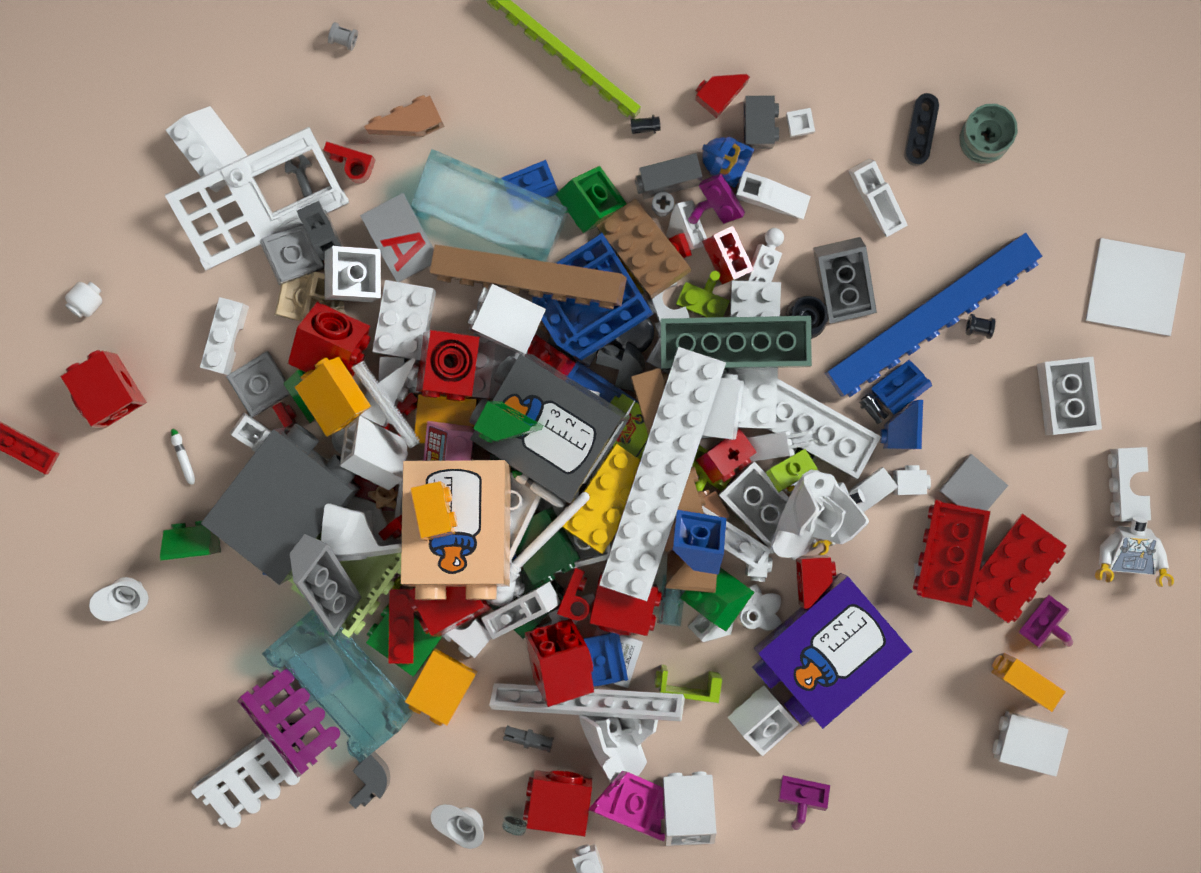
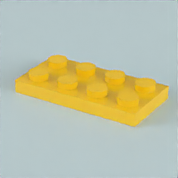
M615 444L583 491L589 494V500L562 528L600 554H603L617 533L641 460L618 444Z

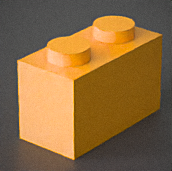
M442 481L412 487L411 493L421 539L426 541L455 534L454 527H457L458 523L455 512L450 511L449 502L452 501L450 487H445Z

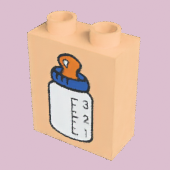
M505 460L403 461L401 584L415 587L416 600H446V587H466L467 600H496L497 587H510L511 466ZM442 481L445 487H450L452 501L449 502L450 511L455 512L458 526L454 527L455 534L425 541L420 537L411 488Z

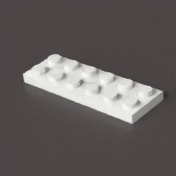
M732 281L730 317L780 316L781 282ZM778 368L729 369L728 374L738 375V380L744 381L738 428L776 429Z

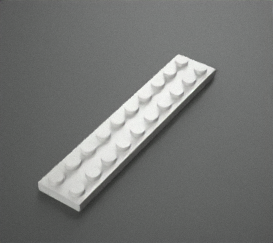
M661 336L646 361L660 369ZM724 369L723 373L728 374L729 369ZM662 370V371L666 372L667 374H670V371H671V370ZM777 379L776 429L768 430L773 433L784 431L796 433L815 429L816 433L792 438V443L818 440V443L800 448L806 449L812 455L858 479L881 436Z
M678 347L600 586L645 601L648 600L726 362Z

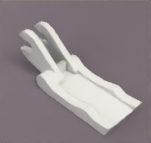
M812 429L796 433L784 431L746 437L757 452L750 457V460L758 461L795 455L793 448L814 445L818 443V440L792 444V438L816 433V430Z

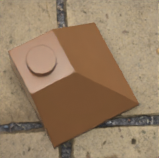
M674 550L667 554L666 588L715 593L717 574L693 571Z

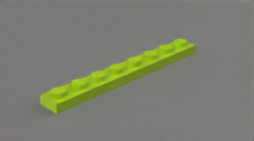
M511 0L486 1L495 11L499 9L506 14L505 18L512 25H520L525 29L524 34L534 42L537 39L542 43V48L550 56H558L562 60L561 64L570 72L575 70L580 74L579 78L584 84L589 87L592 85L599 90L598 94L605 101L610 102L611 100L618 105L617 110L625 117L630 115L635 119L640 113L641 106L514 2Z

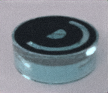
M506 816L502 827L508 833L524 835L527 823L519 818Z

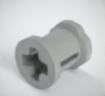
M334 22L329 32L328 43L333 44L335 42L346 46L348 50L352 51L358 38V30L353 29L351 31L340 27L339 23Z
M667 192L657 193L652 201V210L660 217H666L672 212L674 206L672 195ZM661 199H664L665 203L668 204L664 210L660 209L659 204H656L660 203Z

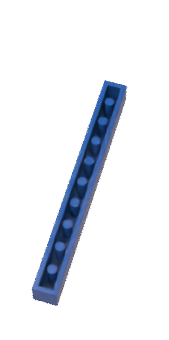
M1022 234L824 374L841 397L846 394L849 397L853 396L861 390L859 385L867 380L868 383H871L880 377V370L885 367L888 369L893 368L901 362L899 360L900 356L905 353L908 356L921 348L918 345L925 339L929 342L940 335L938 330L944 325L947 328L951 327L960 320L958 316L964 311L969 314L979 307L977 302L984 297L986 300L991 299L999 293L997 288L1001 285L1009 286L1018 280V273L1023 270L1027 273L1038 266L1037 260L1043 257L1028 234Z

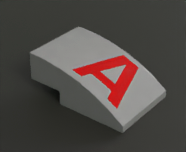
M404 193L360 215L397 282H401L431 266L434 248Z

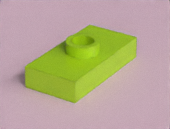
M806 449L770 468L766 471V474L779 493L798 482L804 473L811 469L818 470Z

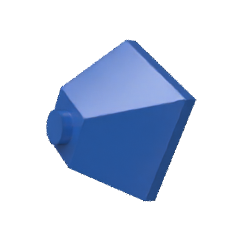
M923 400L912 401L884 424V429L880 431V443L884 444L883 449H922Z
M677 510L673 550L693 571L719 574L724 556L726 518Z

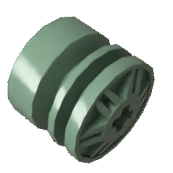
M984 104L977 107L969 115L959 135L960 147L963 153L971 161L979 164H990L999 160L1014 143L1018 133L1017 121L1013 113L999 104ZM984 133L987 134V138H989V141H985V136H983Z

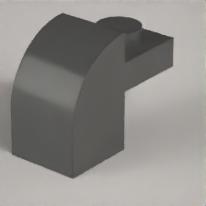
M319 201L297 210V214L306 228L312 245L321 260L325 259V251L332 246L342 247L331 219Z
M630 343L626 344L625 351L613 345L603 346L599 350L597 364L619 369L615 387L635 392L631 377L642 374L645 370V360L640 350Z
M374 750L353 770L365 785L351 798L349 803L355 809L360 804L365 807L375 797L372 793L380 799L389 786V768L386 762Z

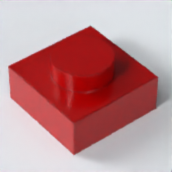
M684 233L677 234L668 239L683 259L692 256Z
M280 402L272 407L285 428H291L294 424H297L294 419L297 417V414L290 404L286 405Z

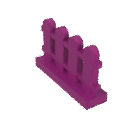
M277 669L272 673L274 676L272 680L261 688L258 685L252 688L254 692L252 695L247 691L239 697L237 702L298 778L309 769L306 764L310 763L313 766L318 762L315 758L328 747L333 750L338 746L335 741L340 737V730L335 726L325 730L320 724L325 718V711L320 707L310 711L305 705L310 698V692L305 688H300L295 692L290 686L295 679V673L290 669H285L280 673ZM284 689L289 697L275 707L270 699ZM262 705H264L267 708V710L269 711L268 714H266L264 710L261 708ZM299 708L304 717L290 727L285 719ZM278 724L284 730L283 733H281L279 729L276 727ZM312 728H315L319 736L305 746L300 738ZM293 743L300 750L298 753L291 746Z

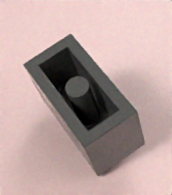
M775 95L745 96L743 101L744 144L753 149H773L775 142L779 141V127H775V118L779 117V103H775Z

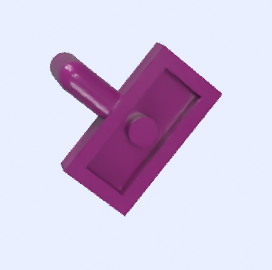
M720 173L701 181L699 188L707 200L696 205L688 220L691 224H696L705 210L713 208L721 222L726 224L742 218L745 210Z
M1048 594L1020 629L1019 634L1040 648L1052 633L1062 640L1066 647H1070L1073 645L1070 634L1058 626L1069 612V609Z
M784 775L781 777L778 801L798 805L796 818L791 824L794 830H799L805 823L807 807L822 811L828 809L830 785Z

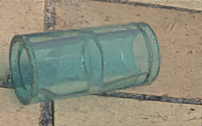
M663 574L662 595L657 623L681 626L684 601L680 597L685 590L666 588V574Z

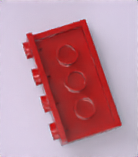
M935 500L934 505L930 504L928 519H931L930 529L925 528L923 542L926 543L925 552H920L918 566L922 567L920 576L915 577L913 590L917 591L916 595L918 597L972 608L991 511L944 503L941 500Z
M1023 513L1020 514L980 568L974 599L1001 618L1003 622L1008 624L1011 621L1015 622L1023 612L1020 609L1025 602L1029 603L1036 595L1037 591L1034 589L1040 582L1043 584L1051 575L1049 569L1054 562L1058 564L1066 554L1063 550L1067 545Z

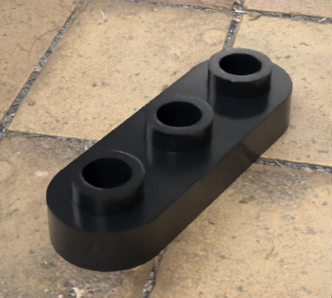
M930 93L920 95L913 105L904 151L905 160L913 166L924 164L930 156L939 110L938 99ZM927 104L929 106V110L924 111L921 105ZM917 127H922L925 131L924 134H919ZM914 150L920 153L919 158H915L912 155Z

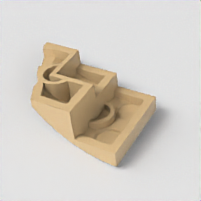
M313 272L281 284L274 315L302 322L317 302L345 314L344 301L325 300V274Z

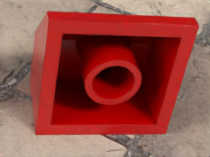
M826 555L800 556L796 559L798 604L804 609L810 608L833 582L832 576H836L835 561H831V557Z

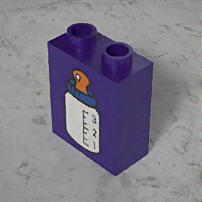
M840 573L810 608L804 609L800 607L754 647L755 651L761 656V659L752 668L770 689L780 681L784 683L793 694L784 705L802 726L814 718L823 729L913 651L849 576Z

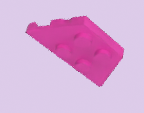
M621 771L589 808V811L660 841L665 840V833H661V819H664V788L630 772Z

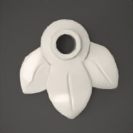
M754 584L749 588L755 593L740 612V621L748 629L759 627L766 631L774 630L781 624V620L775 615L781 606V596L775 593L762 595L758 585ZM751 612L756 615L755 621L749 618Z

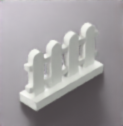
M261 735L194 783L191 792L197 799L202 795L205 796L203 799L204 804L208 805L210 803L220 815L218 821L221 825L225 822L229 827L235 828L241 822L242 818L239 813L245 808L249 813H257L261 807L259 797L265 794L269 799L278 798L281 792L278 784L285 780L289 785H296L300 780V776L296 777L267 738ZM263 752L265 755L258 759L256 756ZM268 761L280 773L275 778L264 767V764ZM243 766L245 769L238 773L237 770ZM248 775L260 787L255 792L252 791L244 780ZM221 781L225 782L221 787H218L217 784ZM230 789L240 803L233 806L224 792Z

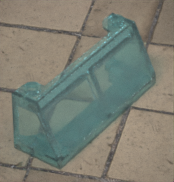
M431 149L411 208L416 211L415 215L423 220L428 221L429 218H436L519 254L525 259L548 262L568 217L567 207L434 149Z
M311 609L270 645L262 655L271 666L276 668L285 666L349 737L347 740L348 752L361 763L398 733L414 712L408 708L409 704L405 702L406 698L351 637L348 638L341 633L343 628L340 627L334 636L330 635L316 613Z

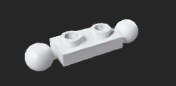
M771 228L766 232L765 241L767 245L758 244L751 261L753 271L747 273L744 281L772 282L782 253L775 250L784 241V234L780 229Z

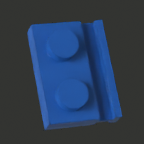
M546 160L501 177L514 211L552 197L558 192Z
M909 359L871 389L873 394L895 415L932 387V383Z
M607 633L584 638L593 662V672L591 674L594 687L628 680L619 634Z

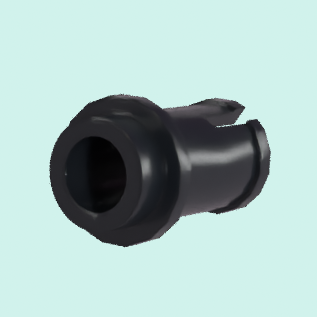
M653 114L652 117L632 118V134L654 132L656 134V131H661L660 117H655Z
M868 393L860 399V408L865 409L875 420L876 424L882 422L877 412L884 420L889 416V413L876 400V395L872 396L871 393Z

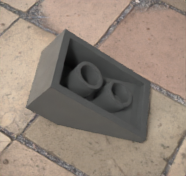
M861 237L814 247L815 262L829 323L877 313L867 248Z

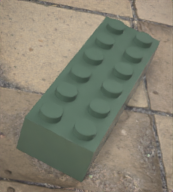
M811 316L661 318V370H671L678 347L726 362L724 369L811 367Z

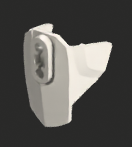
M811 469L801 476L794 487L779 520L771 548L778 556L791 558L807 554L815 538L842 545L852 540L868 525L869 520L854 500L838 486L833 475Z
M355 496L346 508L334 504H326L324 506L321 541L329 545L338 561L366 559L367 556L373 557L402 552V538L393 539L390 537L383 541L378 534L387 526L382 509L376 508V503Z
M579 715L585 736L610 783L621 771H627L636 776L642 772L647 760L641 743L656 732L658 720Z

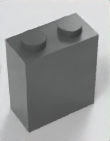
M697 153L640 167L638 175L635 176V185L638 194H643L644 200L654 197L659 192L672 193L699 186L702 180V173Z

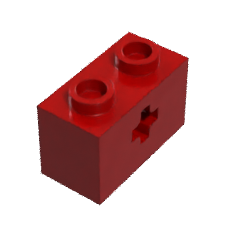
M734 226L702 241L715 271L720 274L719 280L722 285L753 271V267Z
M738 429L736 439L722 440L696 459V461L712 483L720 479L725 482L735 475L733 471L735 468L738 467L741 470L752 462L750 457L757 452L741 429Z

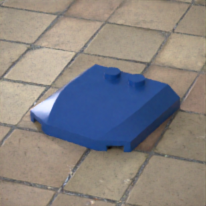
M603 233L558 261L557 264L623 274L627 279L622 306L614 305L613 309L599 307V303L590 302V305L575 303L576 299L567 298L566 302L553 300L552 295L543 294V298L532 297V303L546 309L541 320L556 345L580 360L588 357L653 315L650 307Z

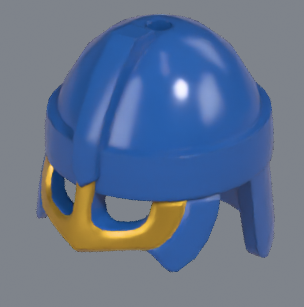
M732 137L715 138L706 145H703L702 160L711 176L721 173L728 185L736 188L752 157L754 149L736 141Z

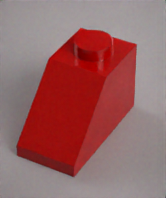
M747 74L712 76L708 82L703 80L696 88L695 101L717 119L745 87L750 77Z

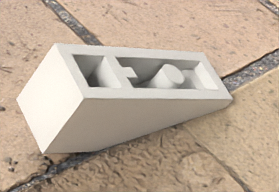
M548 582L481 619L491 638L495 639L549 612L561 604V601L551 583Z

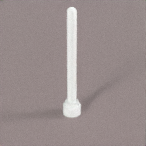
M587 492L581 493L514 561H511L510 583H513L520 576L521 567L589 500L590 496Z

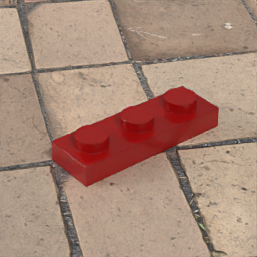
M0 421V451L45 475H49L60 453Z
M391 589L389 593L388 664L414 663V610L408 601L411 598L408 591L412 589Z

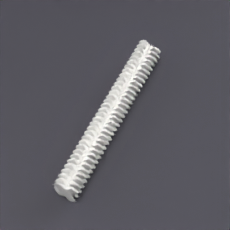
M364 361L358 363L352 369L365 385L368 392H370L373 399H375V402L383 410L384 414H386L388 420L399 432V435L405 440L404 442H406L410 449L419 444L420 439H417L418 436L415 437L416 434L413 435L414 431L411 432L413 429L408 427L407 421L404 422L406 419H402L403 416L400 417L402 414H399L400 411L397 412L396 406L393 407L395 404H391L393 401L390 402L391 399H388L389 396L386 397L385 391L382 392L384 390L381 389L382 386L379 387L378 381L375 382L374 376L371 377L373 374H370L371 371L368 372L367 366L364 367L366 365L362 364Z

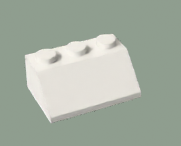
M211 106L184 115L166 129V132L201 177L247 156L246 152ZM223 179L209 186V188L217 193L227 183Z

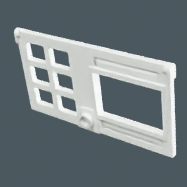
M310 127L165 194L206 271L260 245V239L302 225L303 223L297 214V210L319 201L323 209L328 213L349 203L348 197L338 184ZM313 150L330 186L272 213L254 177L307 151ZM224 179L232 194L213 202L205 188ZM200 192L207 206L187 214L180 200ZM236 201L243 215L224 223L217 209ZM207 213H211L218 227L199 235L192 221ZM247 221L254 236L235 243L229 229ZM222 233L229 247L210 255L203 242Z

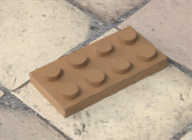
M636 198L596 226L651 299L691 272L690 266Z

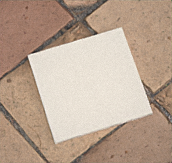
M1100 238L1085 321L1171 336L1185 253Z

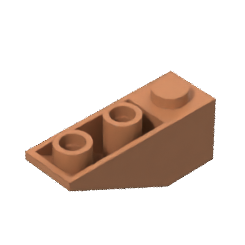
M425 95L413 99L412 104L406 107L398 106L390 111L391 114L385 117L376 116L368 121L369 124L364 126L368 134L417 137H424L445 127L431 96L425 97Z

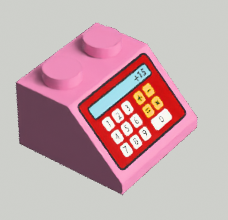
M428 421L423 461H473L475 442L470 440L475 431L474 427Z

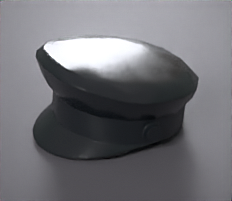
M803 296L795 299L786 312V316H811V339L820 335L828 322L826 306L820 299L812 296Z
M649 317L612 341L614 346L625 351L626 344L630 343L637 347L640 352L645 351L652 343L654 337V329Z

